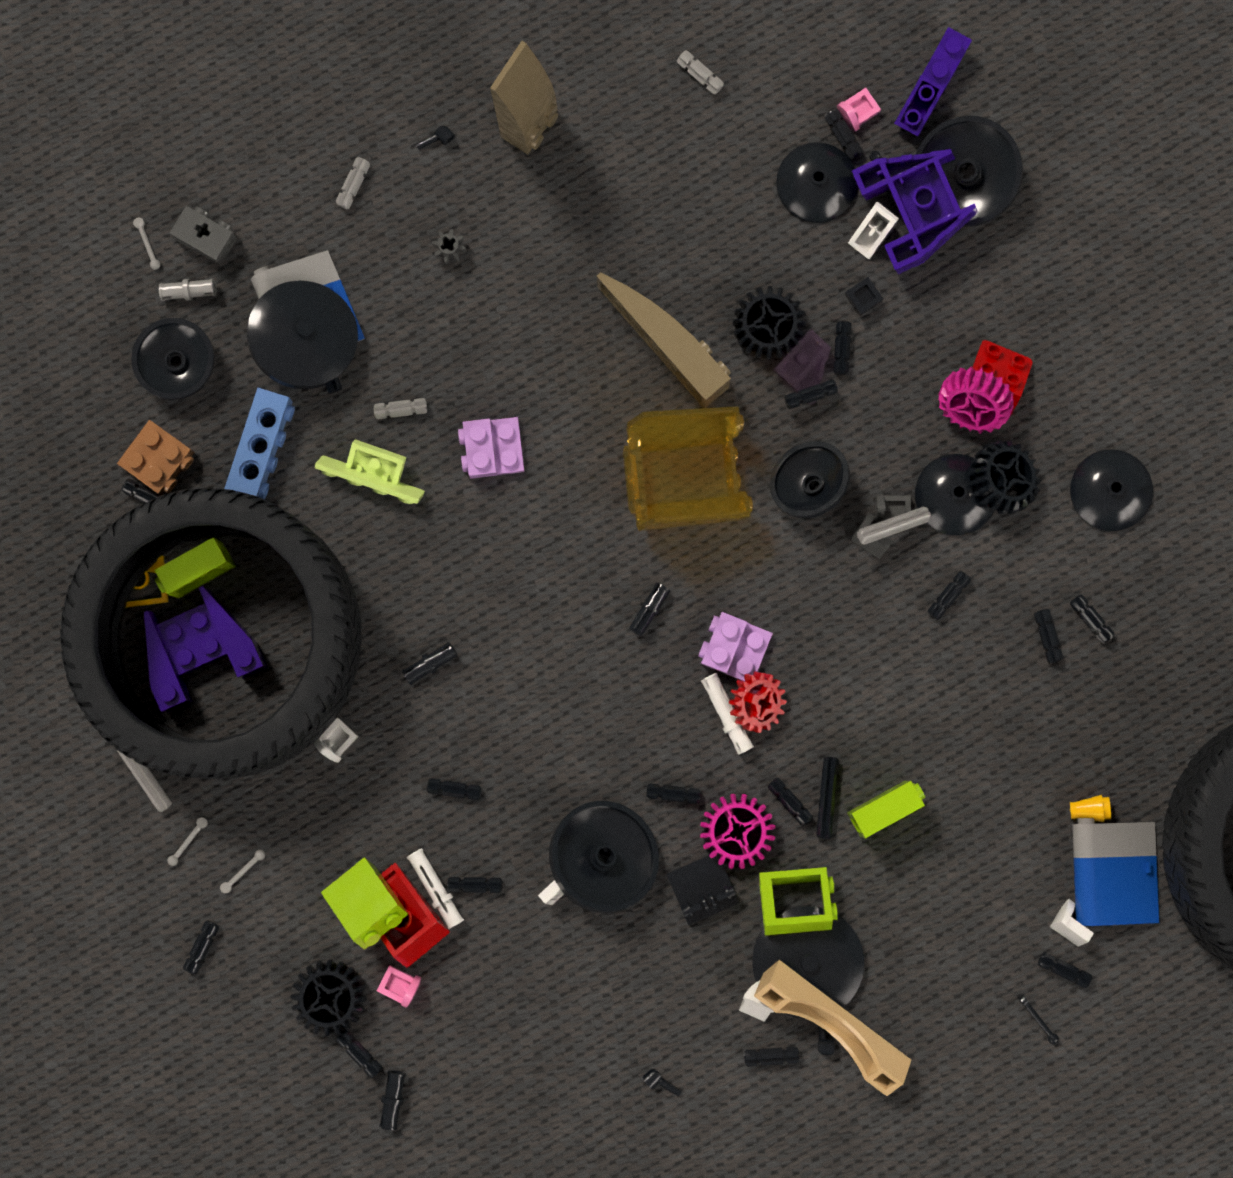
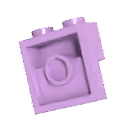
M518 417L463 422V429H458L460 445H465L466 455L461 456L463 472H468L470 479L524 472Z
M721 612L720 617L714 615L708 630L713 632L709 643L703 642L698 656L703 658L702 665L745 681V674L753 675L755 671H758L773 633Z

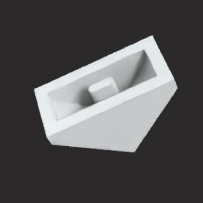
M876 202L848 244L870 259L893 231L899 218Z

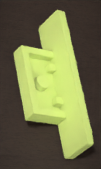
M356 439L352 442L347 463L323 455L314 467L321 470L326 476H338L347 479V482L352 485L370 487L378 494H390L407 504H417L425 492L422 489L400 482L406 457Z

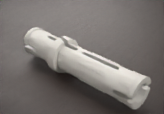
M714 673L701 680L724 725L723 731L725 734L728 733L737 754L740 755L752 749L754 746L745 730L742 729V725L735 723L737 716L730 715L734 708L733 705L729 704L730 699L721 684L718 674Z
M421 848L410 854L407 859L412 864L433 900L432 906L434 909L437 908L448 929L464 921L451 900L453 898L452 894H448L425 856L423 849Z

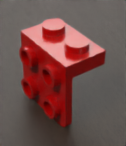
M984 340L979 347L973 368L975 371L983 368V371L988 374L993 371L994 377H1002V382L1009 384V391L1013 392V413L1022 396L1033 362L1029 357Z

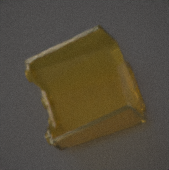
M739 407L646 411L627 422L628 446H624L623 449L627 499L631 514H636V526L639 531L742 521L751 517L750 513L753 509L751 497L747 496L745 491L738 492L741 486L740 475L736 473L735 463L738 459L737 448L733 445V438L737 437L744 427L743 416L739 414Z

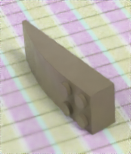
M521 41L490 87L501 138L529 154L532 148L536 150L540 146L544 138L542 133L547 126L551 128L554 125L559 114L556 113L558 111L556 95L547 73L527 43Z
M601 272L597 275L598 289L703 409L729 388L731 378L728 375L731 374L730 370L722 361L717 363L711 357L713 352L703 340L698 342L676 319L632 288Z

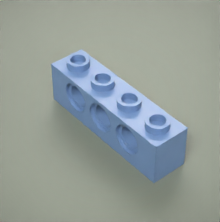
M257 388L224 489L251 494L262 499L266 498L269 491V484L266 483L269 473H274L278 463V458L275 457L278 447L282 448L286 439V432L283 431L286 421L290 422L294 415L295 406H292L293 401L289 397ZM269 415H274L276 417L275 424L269 428L264 427V419ZM259 441H266V451L260 454L256 453V444ZM254 466L258 467V476L252 480L247 479L246 473L248 469Z

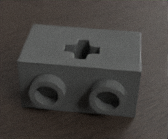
M186 206L171 229L170 235L178 242L221 266L237 240V237L232 232L233 228L221 220L218 223L209 219L210 214L197 206L194 210ZM201 231L210 232L208 237L206 235H200Z

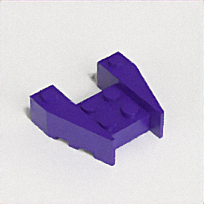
M951 149L918 155H902V157L878 158L852 170L861 194L866 201L891 190L909 234L884 245L898 274L924 263L978 213L975 203L960 209L941 165L955 159Z
M199 587L205 602L204 604L160 624L155 613L150 611L144 612L150 687L161 712L168 713L193 702L182 676L224 657H229L238 678L244 679L268 668L255 639L206 587Z

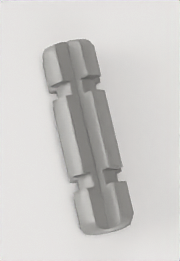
M685 50L681 53L677 63L683 69L687 68V72L703 86L706 84L708 91L714 95L722 89L724 82L717 76L714 78V73L698 59L695 61V56L689 51Z
M360 157L355 159L354 169L350 170L341 188L343 192L339 193L336 199L338 206L344 209L351 207L352 197L356 196L364 180L363 174H366L370 167V163Z
M424 398L414 399L413 402L402 400L388 402V405L378 403L374 405L373 410L376 419H385L387 416L391 418L409 416L415 412L416 414H425L428 408L427 401Z

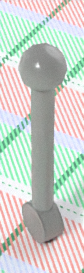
M138 217L134 219L133 225L139 229L151 260L150 267L153 270H158L161 266L160 261L155 258L144 230L145 222L142 218Z
M201 817L197 820V826L177 852L168 857L167 862L170 866L178 864V858L201 828L207 827L208 821L206 818Z
M261 849L257 850L255 857L229 882L221 884V892L229 893L235 882L258 860L265 858V852Z

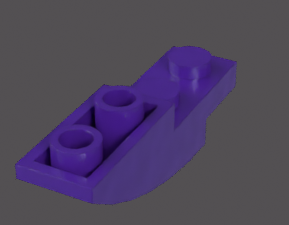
M948 27L897 117L895 125L917 137L919 136L972 42L970 38Z

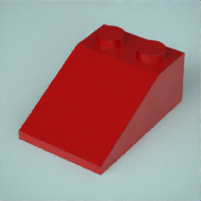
M394 863L381 875L408 912V915L402 919V922L397 927L388 930L380 939L393 958L408 968L447 936L450 931L397 863Z

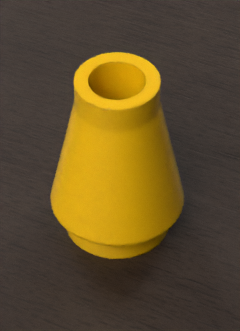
M1098 795L1077 802H1070L1071 819L1094 818L1098 822L1111 819L1110 798Z

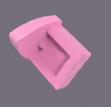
M867 88L861 90L845 102L843 101L836 105L843 116V120L846 121L854 132L860 129V125L881 111Z
M389 965L377 991L407 1008L419 988L421 977L418 975L413 977Z

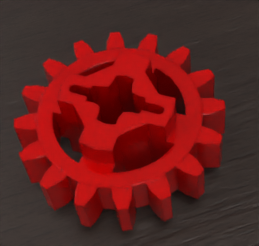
M757 671L753 675L745 674V681H736L739 687L738 690L731 689V693L735 695V698L729 701V704L734 705L730 715L737 716L735 723L742 725L744 730L761 733L762 729L769 731L771 730L770 723H779L777 715H784L785 713L780 709L781 705L787 703L786 700L781 699L785 689L778 688L781 682L773 679L771 674Z

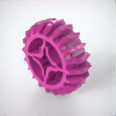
M972 366L967 371L964 368H960L957 372L952 371L943 381L938 398L939 408L944 411L943 416L950 417V423H958L959 429L966 427L970 432L974 429L980 434L984 430L991 433L994 429H1000L1009 420L1014 407L1013 392L1009 391V384L1002 382V377L996 378L993 376V371L988 374L983 371V368L975 371Z
M731 794V803L727 804L726 799L720 797V802L723 806L719 808L715 803H712L710 806L716 812L713 815L709 812L704 813V816L711 820L710 823L701 822L700 826L708 828V833H701L700 837H709L710 842L705 843L703 847L708 849L713 846L714 850L709 856L714 858L719 853L721 855L718 860L719 865H722L727 858L729 859L728 867L730 869H733L735 861H739L740 869H744V860L748 859L749 864L754 866V855H757L761 860L765 858L759 852L761 848H764L766 851L771 850V847L764 843L766 839L770 841L775 840V836L767 835V830L775 829V825H766L765 821L770 820L772 815H761V812L766 808L764 804L759 806L758 809L754 808L757 803L756 798H752L750 804H746V794L741 795L740 802H736V795ZM732 808H744L753 813L756 818L747 822H740L734 815ZM724 813L728 821V828L724 833L715 837L714 828L716 821ZM731 818H733L734 823H739V827L741 825L746 827L751 824L750 827L742 832L744 845L740 839H736V836L734 838L731 836L724 838L733 831ZM760 826L759 841L751 850L747 842V834L752 829ZM730 840L736 841L743 854L734 855L727 853L719 845Z

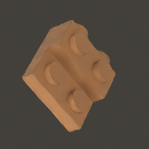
M149 420L117 464L162 496L165 492L170 493L177 484L176 477L181 470L186 471L191 466L194 460L192 456L195 452Z

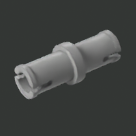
M212 278L198 281L183 279L182 282L160 283L159 296L161 301L182 298L190 301L193 297L216 296V282Z

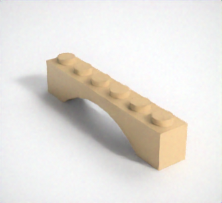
M778 960L763 973L754 997L775 1013H788L803 1017L829 1032L851 1055L864 1079L884 1095L888 1096L904 1084L911 1063L910 1058L782 961Z

